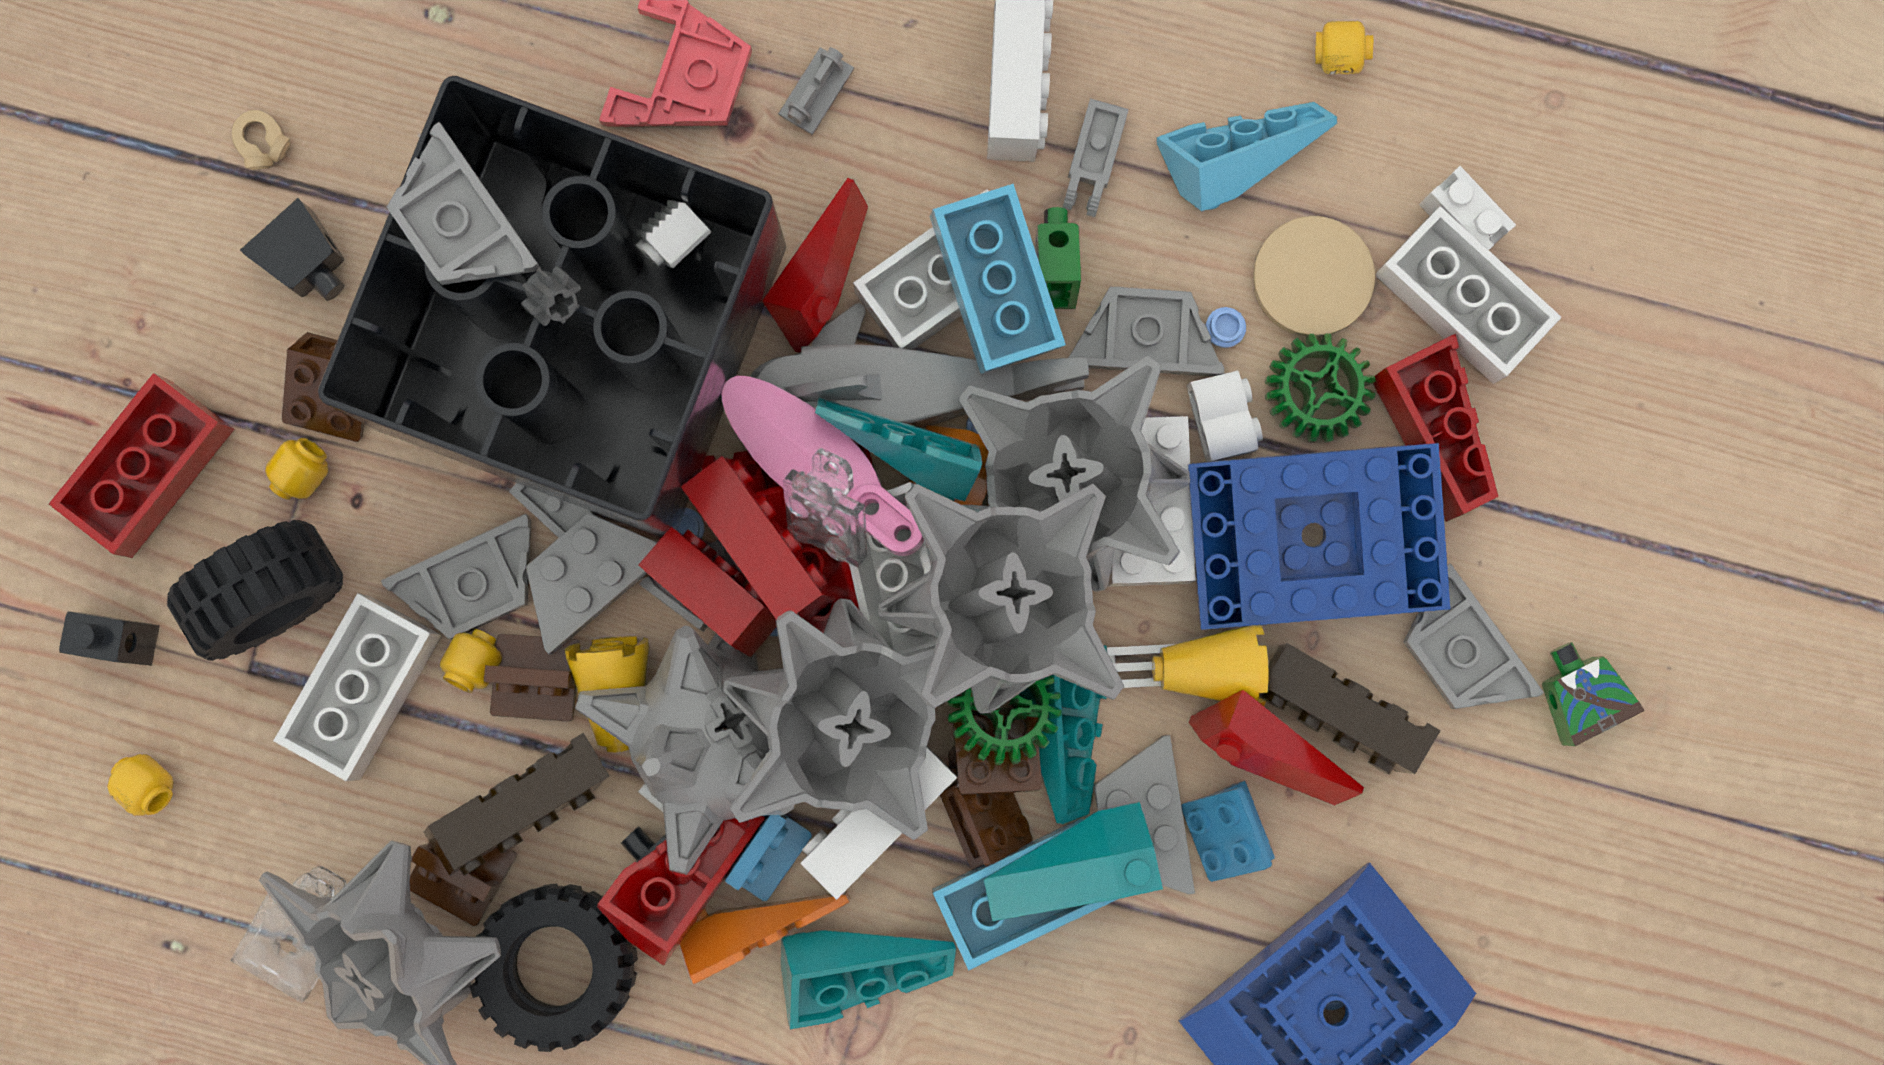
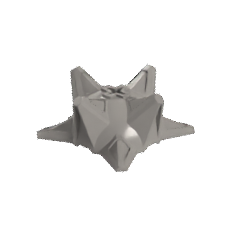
M1149 356L1141 359L1092 392L1074 390L1042 395L1029 402H1025L969 385L959 397L961 405L989 451L985 465L989 506L1028 507L1041 512L1091 484H1094L1106 496L1086 556L1092 570L1091 585L1094 592L1105 590L1108 587L1115 549L1168 566L1173 563L1180 553L1151 502L1188 486L1190 483V473L1147 443L1141 430L1162 368L1159 363Z
M915 484L905 494L904 499L933 557V562L929 572L878 605L879 617L883 620L938 637L920 694L921 699L928 706L936 708L971 688L976 709L980 713H992L1039 679L1052 674L1112 700L1124 688L1119 674L1093 627L1096 610L1093 604L1091 585L1092 570L1086 556L1106 497L1094 484L1085 487L1041 512L1028 507L960 505L918 484Z
M839 599L834 603L824 633L792 610L786 611L776 620L784 672L732 676L725 680L723 692L767 735L769 748L768 753L731 805V812L738 822L741 823L801 802H806L816 808L822 807L847 811L868 809L912 840L917 839L928 830L918 770L926 758V746L932 725L936 719L935 708L928 706L921 699L920 694L935 646L902 655L886 643L854 603L847 599Z
M686 625L676 630L656 675L646 686L580 691L575 706L576 710L629 747L631 760L651 795L663 804L669 871L684 875L688 874L724 820L735 818L730 810L731 805L769 751L767 735L723 692L725 680L732 676L784 672V668L759 671L756 652L752 657H749L730 646L718 634H715L707 645L695 630ZM723 728H727V730H725V731L722 730V731H720V732H718V733L715 732L716 730H721V729H723ZM794 805L765 815H785L794 809Z
M390 841L333 898L315 896L294 887L281 877L269 872H264L261 875L260 883L296 930L300 943L310 946L316 958L315 973L323 983L327 1017L338 1029H366L374 1036L387 1035L397 1041L399 1049L407 1050L424 1065H457L451 1055L442 1028L443 1016L469 996L471 981L501 956L500 944L497 937L443 936L436 926L426 922L422 911L415 907V904L411 903L410 898L411 846L397 841Z

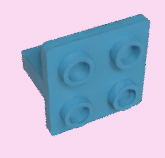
M1246 781L1232 784L1209 796L1188 801L1181 805L1187 826L1209 881L1213 882L1257 872L1272 866L1271 860L1275 859Z
M786 814L764 815L765 820L725 877L726 883L738 891L743 887L762 901H767L812 837L808 829Z

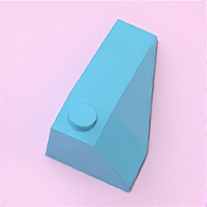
M1310 102L1267 110L1263 119L1243 120L1240 115L1229 117L1228 125L1206 129L1204 122L1188 125L1156 137L1157 146L1179 194L1200 211L1212 210L1219 207L1220 204L1233 200L1335 126L1337 124V116L1317 103Z

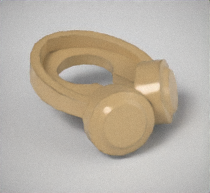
M250 110L242 113L232 127L233 144L242 157H244L245 168L250 170L269 169L270 166L274 165V162L282 160L290 148L291 138L285 136L280 125L263 111ZM259 122L265 126L266 136L264 139L270 146L268 154H263L258 145L250 144L245 140L244 131L249 124Z

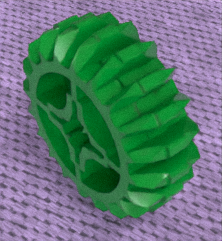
M1314 333L1306 337V346L1299 338L1294 339L1291 342L1292 351L1283 347L1278 352L1283 362L1273 360L1269 365V368L1277 375H1270L1265 378V384L1276 388V390L1265 394V400L1278 401V405L1270 410V414L1276 416L1283 412L1286 418L1280 422L1279 426L1284 429L1291 423L1295 424L1296 427L1292 434L1295 438H1299L1305 429L1308 430L1307 439L1310 443L1317 441L1320 431L1325 443L1334 440V431L1341 438L1348 436L1349 428L1347 425L1357 429L1362 425L1358 415L1367 416L1371 412V408L1362 401H1371L1376 395L1372 390L1364 389V386L1375 382V377L1372 375L1363 376L1362 371L1370 366V362L1368 360L1360 364L1356 362L1355 358L1360 354V348L1356 347L1347 353L1344 351L1347 346V340L1344 338L1340 339L1336 346H1332L1333 338L1328 333L1323 336L1320 345ZM1304 359H1327L1319 372H1312L1306 369L1301 372L1294 368L1296 363ZM1339 367L1348 379L1350 396L1347 395L1348 390L1340 386L1337 381ZM1326 375L1323 382L1326 384L1324 389H1328V392H1325L1314 401L1317 394L1313 390L1317 387H1312V384L1314 385ZM1289 380L1293 382V387L1297 388L1303 395L1304 401L1301 410L1296 406L1291 397ZM1321 404H1328L1333 407L1340 405L1346 408L1336 418H1313L1315 411L1319 409Z
M1049 676L1042 681L1039 679L1028 687L1034 696L1036 704H1032V700L1024 699L1019 695L1010 699L1008 706L1013 705L1014 709L1009 712L1004 722L1003 715L998 713L1000 709L992 713H980L976 709L973 697H971V688L960 693L961 696L951 698L947 701V705L959 708V711L950 713L947 717L948 722H962L963 724L954 731V737L957 739L968 734L970 739L965 744L964 749L969 752L975 744L981 746L982 749L978 754V759L981 761L986 759L990 751H994V762L996 765L1003 763L1005 752H1008L1012 764H1018L1021 760L1020 749L1029 759L1033 758L1036 755L1033 743L1043 749L1049 744L1048 738L1042 732L1055 734L1058 730V726L1048 720L1059 718L1062 714L1061 709L1049 706V704L1055 703L1061 698L1059 692L1047 693L1046 691L1055 682L1054 678ZM971 710L977 711V714L987 716L991 720L995 738L985 733L977 725ZM1027 717L1036 718L1035 725L1028 734L1017 739L1008 740V732L1011 729L1012 721L1018 719L1025 720Z

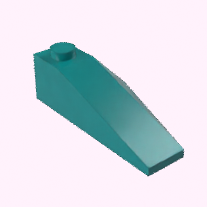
M827 930L808 933L801 932L782 937L781 972L790 1030L831 1023L844 1018L842 1011L853 1006L865 1003L866 1007L870 1008L880 1004L879 997L897 989L908 993L953 976L956 954L954 942Z

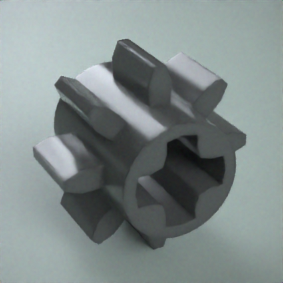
M556 266L552 273L542 271L540 268L536 269V273L528 279L527 283L522 285L528 297L521 303L522 306L544 326L551 319L565 323L566 319L580 306L577 304V297L575 295L581 289L580 285L559 266Z

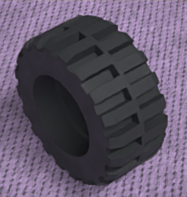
M292 520L290 523L284 521L272 527L267 526L259 529L256 533L249 536L245 535L237 539L236 542L213 552L214 554L199 561L194 565L193 569L182 574L179 577V581L173 583L167 596V607L197 656L209 661L221 660L233 654L243 653L249 648L257 647L267 640L281 635L287 629L298 625L306 620L308 616L319 611L325 603L330 602L335 597V594L341 590L343 573L315 526L301 520Z
M558 884L544 885L509 899L500 905L501 908L492 913L483 923L485 928L476 937H497L501 956L475 977V983L470 985L472 998L479 996L483 1007L478 1009L484 1020L491 1017L497 1024L493 1030L502 1038L509 1034L516 1038L514 1045L525 1049L530 1045L537 1046L539 1052H551L558 1047L567 1050L597 1036L624 1008L630 998L629 992L635 985L637 972L634 971V963L638 960L637 947L632 948L631 943L597 907V904L603 897L595 891L585 892L582 890V886L572 884L566 886H558ZM545 927H562L571 931L582 940L591 956L593 970L587 989L578 999L565 1005L553 1006L537 1000L525 989L518 974L517 957L522 943L533 932Z

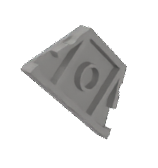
M440 122L435 124L430 131L432 136L420 158L415 157L406 172L405 183L397 188L387 205V209L436 280L441 285L535 272L536 269L541 268Z
M1110 286L1081 338L1068 357H1088L1089 368L1126 370L1141 359L1149 356L1162 366L1160 373L1200 376L1224 374V366L1222 362H1219L1210 342V334L1206 325L1200 319L1199 309L1191 292Z
M587 513L526 566L545 651L548 654H554L643 578L647 573L638 564L657 542L596 515Z
M524 514L381 580L387 590L392 591L406 602L412 610L432 623L448 639H453L457 633H468L528 605L529 579L526 566L530 560L531 519L529 515Z
M1447 564L1451 609L1419 612L1403 641L1451 709H1458L1542 695L1544 693L1452 564Z
M1164 735L1094 784L1097 811L1140 802L1154 845L1162 886L1186 894H1195L1170 735Z

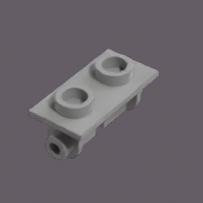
M820 47L778 115L813 135L853 72L854 67L842 60L843 55L838 50L830 47L826 51Z

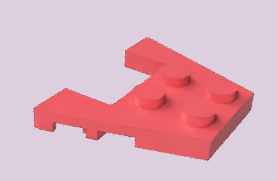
M640 0L637 8L639 14L676 26L652 96L645 98L610 87L599 119L601 125L606 127L727 126L752 54L751 46L711 17L708 18L691 6L687 0Z

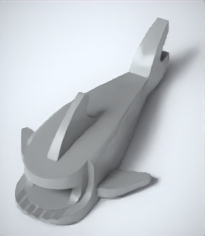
M858 303L824 326L813 340L812 346H802L801 353L773 358L761 364L750 375V377L769 382L787 391L815 409L818 398H822L915 427L925 428L927 425L931 426L966 415L967 413L961 405L959 397L969 385L1018 400H1033L1042 395L1084 389V379L1089 376L1088 357L1059 358L1008 365L981 374L975 359L903 348L855 344L866 313L865 306Z

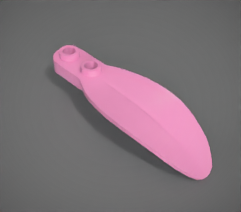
M735 376L726 381L721 396L730 425L753 459L778 485L802 503L825 515L856 523L895 555L908 556L920 549L924 538L911 511L882 488L872 464L849 436L815 413L816 409L769 382L748 376ZM877 503L879 505L877 513L873 515L865 513V509L869 504ZM900 530H910L911 536L908 540L902 542L896 539Z

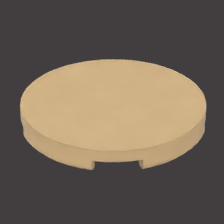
M1306 216L1281 225L1269 235L1255 258L1253 281L1254 293L1258 304L1274 324L1292 334L1308 336L1314 333L1316 336H1324L1326 333L1332 335L1340 332L1363 313L1373 294L1375 268L1368 247L1354 230L1331 218Z

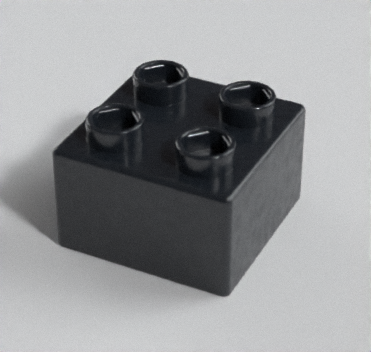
M447 77L439 88L406 172L415 157L420 158L432 137L430 135L431 129L440 122L539 264L540 269L552 273L553 269L559 266L580 285L581 289L575 293L577 304L580 306L566 319L565 323L551 319L546 326L542 325L521 304L528 298L522 285L527 283L528 279L536 271L441 285L389 212L318 387L319 399L326 405L381 433L656 536L662 537L671 526L678 530L689 502V498L681 486L697 475L702 468L724 411L721 396L722 389L726 381L738 375L764 308L762 300L772 287L786 251L785 239L771 194L765 189L462 77ZM405 172V175H404V177H403V180H402V182H401L400 187H401V186L405 183V181H406V177H407L406 172ZM667 200L686 203L711 231L674 268L663 263L659 267L656 264H652L635 246L640 241L636 236V229H642V223L648 224L649 218H655V212H661V206H667Z

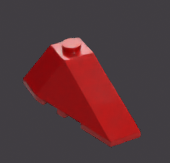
M846 179L762 300L793 350L801 353L802 346H808L818 336L838 306L868 209V205L854 179Z
M1244 690L1190 717L1188 723L1200 740L1232 766L1334 806L1363 793L1364 787Z
M759 816L741 823L736 818L724 820L687 875L669 871L666 840L663 841L651 853L623 869L599 901L597 907L631 944L664 966L765 820V817Z

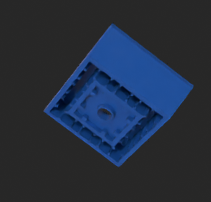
M1439 443L1187 464L1190 473L1189 491L1201 630L1451 609ZM1317 523L1323 530V539L1316 546H1307L1302 540V531L1308 524Z
M1368 862L1178 1021L1213 1065H1410L1457 1025L1475 997L1476 992L1371 863ZM1331 1001H1341L1345 1006V1016L1336 1024L1327 1023L1323 1014L1325 1006Z

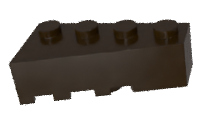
M1286 643L1279 646L1268 665V692L1263 694L1262 699L1281 710H1284L1286 705L1300 713L1297 718L1298 721L1319 732L1321 727L1335 734L1332 740L1334 743L1351 753H1355L1358 748L1371 756L1368 763L1385 774L1390 775L1392 770L1416 774L1441 730L1429 723L1425 726H1415L1407 721L1409 718L1408 711L1384 700L1374 701L1372 699L1373 693L1369 689L1347 678L1341 681L1336 678L1338 673L1334 669L1292 645Z
M584 733L570 740L571 743L561 753L557 755L555 752L548 753L528 767L526 773L521 776L515 774L491 788L488 791V795L484 797L479 795L427 826L424 834L449 876L458 870L461 871L463 876L471 873L486 863L483 856L498 848L502 854L521 843L523 839L520 834L534 826L537 832H540L558 821L559 817L556 814L558 811L569 805L575 811L595 799L592 791L599 787L609 777V774Z

